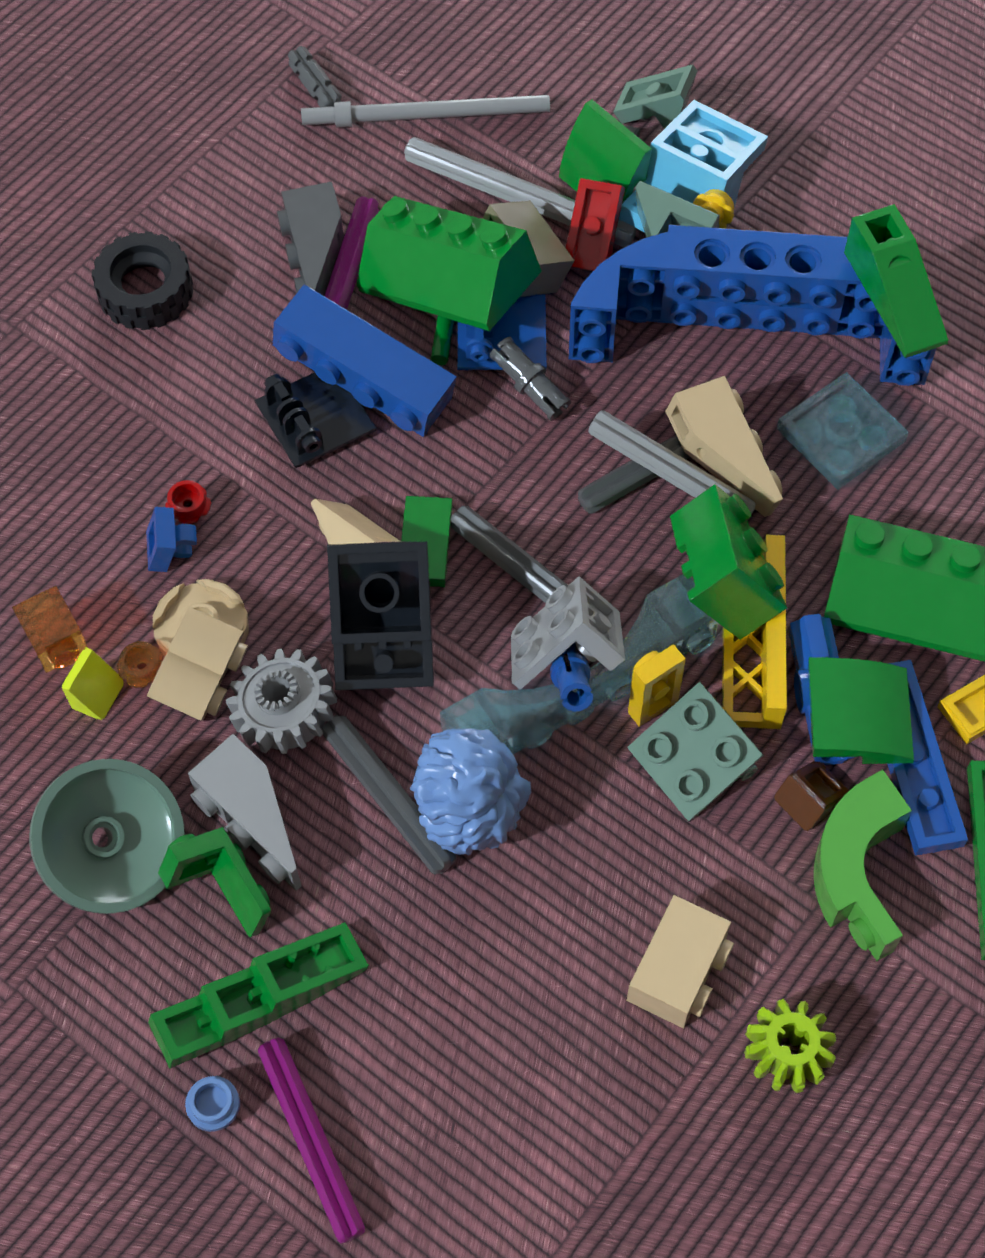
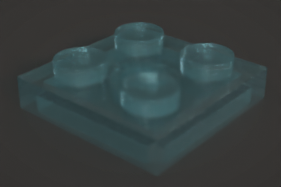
M847 372L778 419L777 430L837 490L905 443L909 433Z

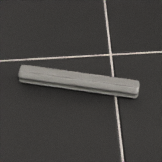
M603 410L598 412L589 426L588 432L590 435L694 498L716 484L730 497L737 494L747 505L750 513H753L756 505L753 500Z

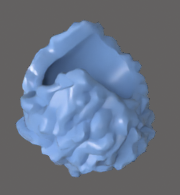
M452 728L432 734L429 744H424L422 754L417 760L418 767L413 779L414 783L410 787L411 791L414 792V799H416V803L419 805L418 810L422 814L419 816L420 825L426 828L428 840L434 841L442 849L458 855H470L472 850L481 851L487 847L490 849L498 848L500 843L503 844L507 841V832L517 827L516 822L521 818L519 812L525 807L531 794V783L520 777L517 769L518 763L513 753L490 730Z

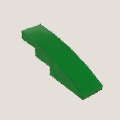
M346 922L253 958L249 968L203 985L198 996L150 1014L148 1024L170 1069L285 1016L363 973L369 965Z

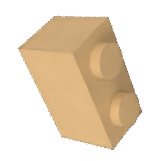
M673 895L629 985L626 1001L683 1029L690 1014L700 1017L713 988L705 985V982L712 968L719 971L723 970L734 946L733 942L726 939L731 921Z

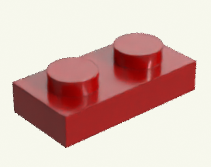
M580 178L566 244V250L575 260L571 268L593 272L599 264L612 255L625 187L622 185Z

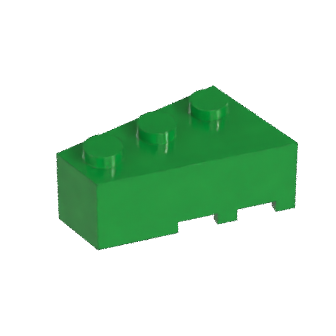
M714 484L672 514L670 519L677 549L681 553L686 551L689 561L681 566L683 575L687 579L693 576L695 587L687 592L689 601L741 640L788 608L780 592V589L784 587V583L776 569L766 562L763 556L768 550L761 536L753 528H750L747 522L751 518L747 505L737 494L730 497Z

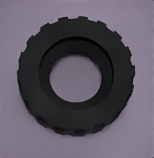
M145 231V233H128V236L122 238L120 236L114 239L113 243L106 245L101 250L102 253L94 261L95 268L92 269L93 284L105 315H109L116 324L125 325V328H141V330H150L151 327L156 326L159 328L165 326V323L177 319L179 314L187 309L189 306L188 301L193 296V281L187 256L184 251H181L180 245L175 240H169L166 235H157ZM142 267H155L163 272L165 277L164 283L153 292L134 295L128 294L122 287L123 277L132 270Z

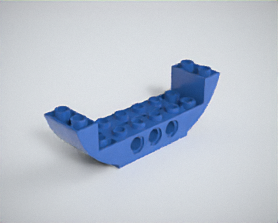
M669 225L668 232L641 239L620 249L599 264L582 283L571 302L569 360H581L586 363H613L616 319L630 320L635 323L660 322L674 323L679 326L703 325L717 326L722 329L745 328L759 329L766 332L788 331L808 333L810 335H844L860 339L867 337L880 338V382L896 383L902 386L913 384L925 385L936 348L904 358L844 254L847 237Z

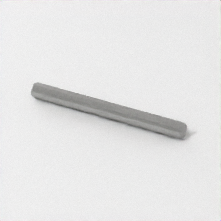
M416 137L411 138L405 147V159L408 162L509 202L530 200L541 215L569 226L571 224L575 204L574 199ZM619 220L614 244L622 247L631 245L636 235V228Z

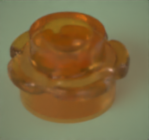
M133 642L127 645L120 654L117 663L118 674L122 679L127 680L128 685L135 688H144L148 683L153 682L164 656L157 647L148 642ZM140 663L146 664L144 669L137 668Z

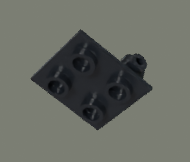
M315 372L292 383L287 378H281L278 374L271 375L264 383L266 386L264 390L265 396L254 400L295 469L376 431V427L350 392L337 384L331 385L322 381Z

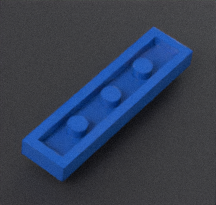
M912 661L888 663L907 668L914 762L887 765L894 786L912 810L906 822V827L914 854L917 856L964 847L968 837Z

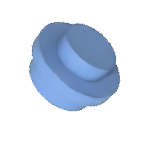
M219 1076L205 1077L197 1081L189 1090L185 1102L186 1113L197 1128L208 1132L219 1131L228 1127L237 1117L240 1109V1097L235 1086L229 1080Z

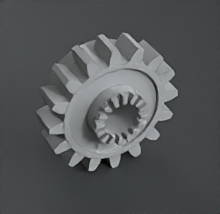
M282 648L276 650L274 659L270 661L263 654L258 655L257 662L259 666L255 669L246 665L242 666L241 670L246 677L244 681H231L230 687L235 696L226 699V704L232 713L229 716L230 721L236 731L240 732L247 745L256 742L264 753H267L270 748L279 749L281 754H286L288 749L299 746L302 749L307 747V742L315 736L320 737L323 734L321 729L325 722L332 721L334 718L329 705L337 703V697L332 689L334 684L327 669H322L319 660L315 656L306 661L302 651L296 649L291 658H286Z

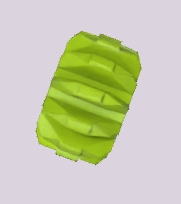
M784 999L777 1001L775 1013L762 1007L756 1015L759 1024H749L745 1036L754 1043L746 1046L744 1051L745 1058L761 1060L753 1072L756 1078L760 1079L769 1072L775 1075L772 1081V1089L774 1091H779L782 1088L785 1079L790 1080L791 1087L795 1093H800L804 1090L806 1079L818 1085L825 1076L822 1068L832 1067L835 1061V1055L827 1049L834 1045L836 1041L835 1033L819 1031L826 1022L825 1014H816L812 1019L805 1016L808 1011L806 1001H801L795 1012L790 1011L789 1004ZM783 1037L789 1038L792 1046H800L797 1054H791L788 1046H780Z

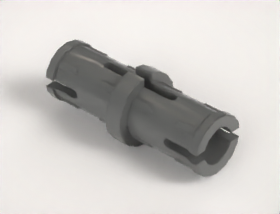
M511 337L503 339L498 344L501 350L498 351L494 348L489 357L496 361L515 381L514 388L522 395L526 393L547 415L550 421L558 418L563 413L560 408L567 409L571 404V400L545 375L547 370L540 363L534 364L514 343Z

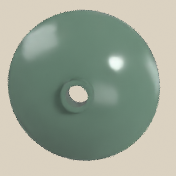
M119 759L92 760L62 773L41 795L30 824V850L34 865L41 879L65 903L92 913H119L147 903L166 887L158 871L168 846L174 840L184 835V824L175 797L165 783L151 771L135 763ZM97 828L107 833L108 841L104 847L96 846L92 840L93 832Z

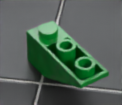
M895 204L852 217L844 254L904 358L947 345L949 341L916 239Z

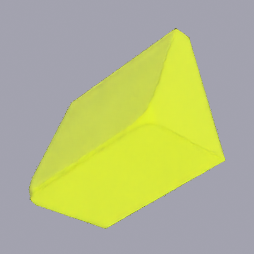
M86 647L63 682L62 689L72 709L102 720L106 717L124 686V680L99 655Z

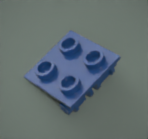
M545 294L519 297L490 331L458 322L457 370H503L489 356L494 348L498 351L501 350L498 344L507 337H511L514 343L534 364L540 363L547 369Z

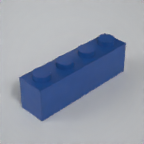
M305 284L274 321L273 346L277 348L283 357L293 362L299 361L314 370L315 374L322 381L342 387L350 392L360 404L368 408L374 407L383 412L403 430L414 431L424 437L452 399L457 376Z

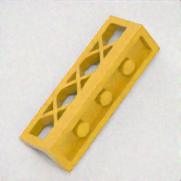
M766 535L764 543L768 551L763 556L766 562L776 569L783 580L784 587L780 589V592L786 603L785 535ZM786 609L741 640L738 639L735 642L734 635L723 627L722 707L739 727L781 729L787 709ZM760 632L761 642L755 638ZM746 644L761 657V663L750 673L744 671L733 660V655ZM733 674L740 680V681H739L737 684H735L734 686H733ZM760 675L761 686L755 681V679ZM747 687L761 700V713L733 712V698Z

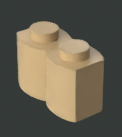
M188 607L152 682L147 697L202 722L207 713L216 716L227 693V689L221 687L220 684L228 669L235 672L238 670L247 651L248 645L241 642L244 632L194 608Z

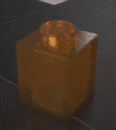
M56 585L12 607L46 673L56 668H65L77 661L81 652L86 647L88 648L78 624Z

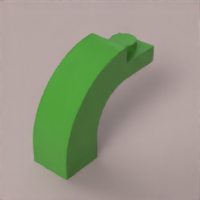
M884 770L855 785L837 803L822 833L814 861L815 893L823 916L830 928L848 919L850 921L849 930L853 939L861 949L865 951L869 949L876 961L893 953L903 934L869 886L864 870V857L873 846L903 830L912 812Z

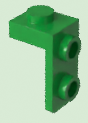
M221 827L198 836L186 834L174 840L168 846L158 871L166 888L169 889L212 873L247 935L253 937L260 934L271 913L269 897L265 889L260 884H256L246 867L245 857L241 848L236 843H232L225 829Z

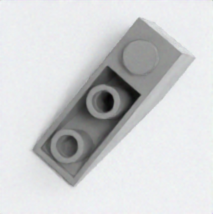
M232 734L188 773L194 789L190 796L208 817H212L216 813L228 824L224 827L226 833L242 850L250 846L262 857L258 863L273 881L279 884L285 880L297 891L302 885L267 765Z

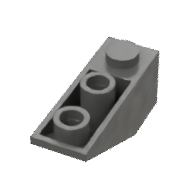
M332 181L281 192L284 209L276 212L282 237L290 235L292 242L285 244L290 270L299 269L301 276L294 278L296 293L305 284L325 296L344 239L341 212Z

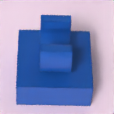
M154 508L146 530L148 571L167 572L173 557L189 558L192 556L191 545L197 544L196 526L191 524L175 525L174 508Z

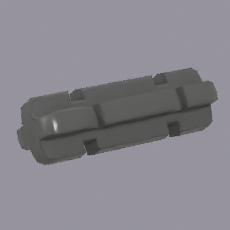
M299 46L296 50H291L288 53L289 66L299 75L298 78L312 97L318 100L317 104L320 107H333L334 102H342V95L334 85H331L332 81L317 61L312 59L313 56L306 47Z

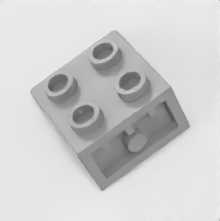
M580 576L567 587L565 585L558 587L547 599L545 607L533 618L527 616L522 619L511 634L512 684L518 689H522L574 642L581 654L589 661L595 662L598 660L609 671L614 670L625 660L620 612Z

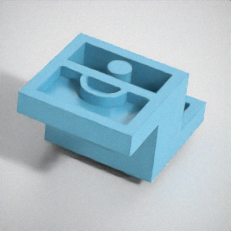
M693 100L651 142L652 152L647 179L644 183L693 203L698 195L704 194L711 189H719L726 192L732 198L735 207L744 171L764 151L768 136ZM635 190L622 203L619 220L644 232L637 211Z

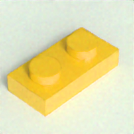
M674 644L660 653L656 650L647 653L634 666L628 714L639 727L679 701L686 658Z

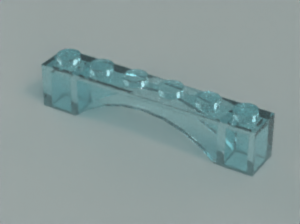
M682 574L646 595L639 617L628 635L623 639L625 660L612 671H609L600 662L590 668L589 685L592 689L593 701L588 708L577 712L566 709L562 704L563 700L560 698V691L554 684L535 689L521 690L481 688L440 712L441 732L452 728L487 729L500 742L504 743L513 754L525 747L534 749L545 743L551 737L553 731L567 723L575 725L585 720L593 712L594 707L606 700L617 701L629 694L634 666L647 653L655 650L660 653L673 644L683 656L689 652L695 655L706 650L715 640L718 623L689 601L687 592L694 588L695 584L691 577L687 579Z

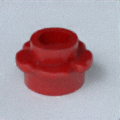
M184 480L177 482L169 489L167 494L168 502H166L165 507L174 508V519H178L179 523L194 524L199 521L201 516L208 514L211 508V500L206 497V490L198 483ZM186 503H192L190 507L184 506Z

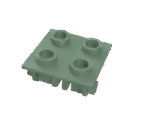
M698 682L627 747L688 822L694 819L739 777L742 781L752 777L758 770L755 763L764 756L701 682Z

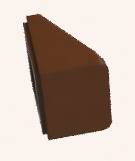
M813 761L791 773L775 793L774 799L805 831H809L832 813L837 803L849 790L821 762Z

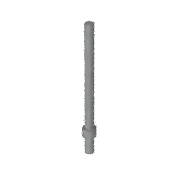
M549 95L370 105H351V101L334 102L333 107L301 108L302 125L335 124L336 128L352 127L354 122L550 112Z

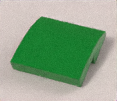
M591 99L585 103L573 126L563 153L559 177L576 192L580 178L622 185L625 187L624 202L633 193L639 181L644 182L647 179L652 148Z
M809 657L808 681L813 757L862 756V764L913 763L914 752L907 668L860 659Z

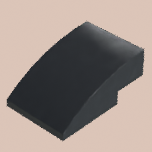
M401 541L328 544L331 639L334 649L335 690L434 686L428 542Z

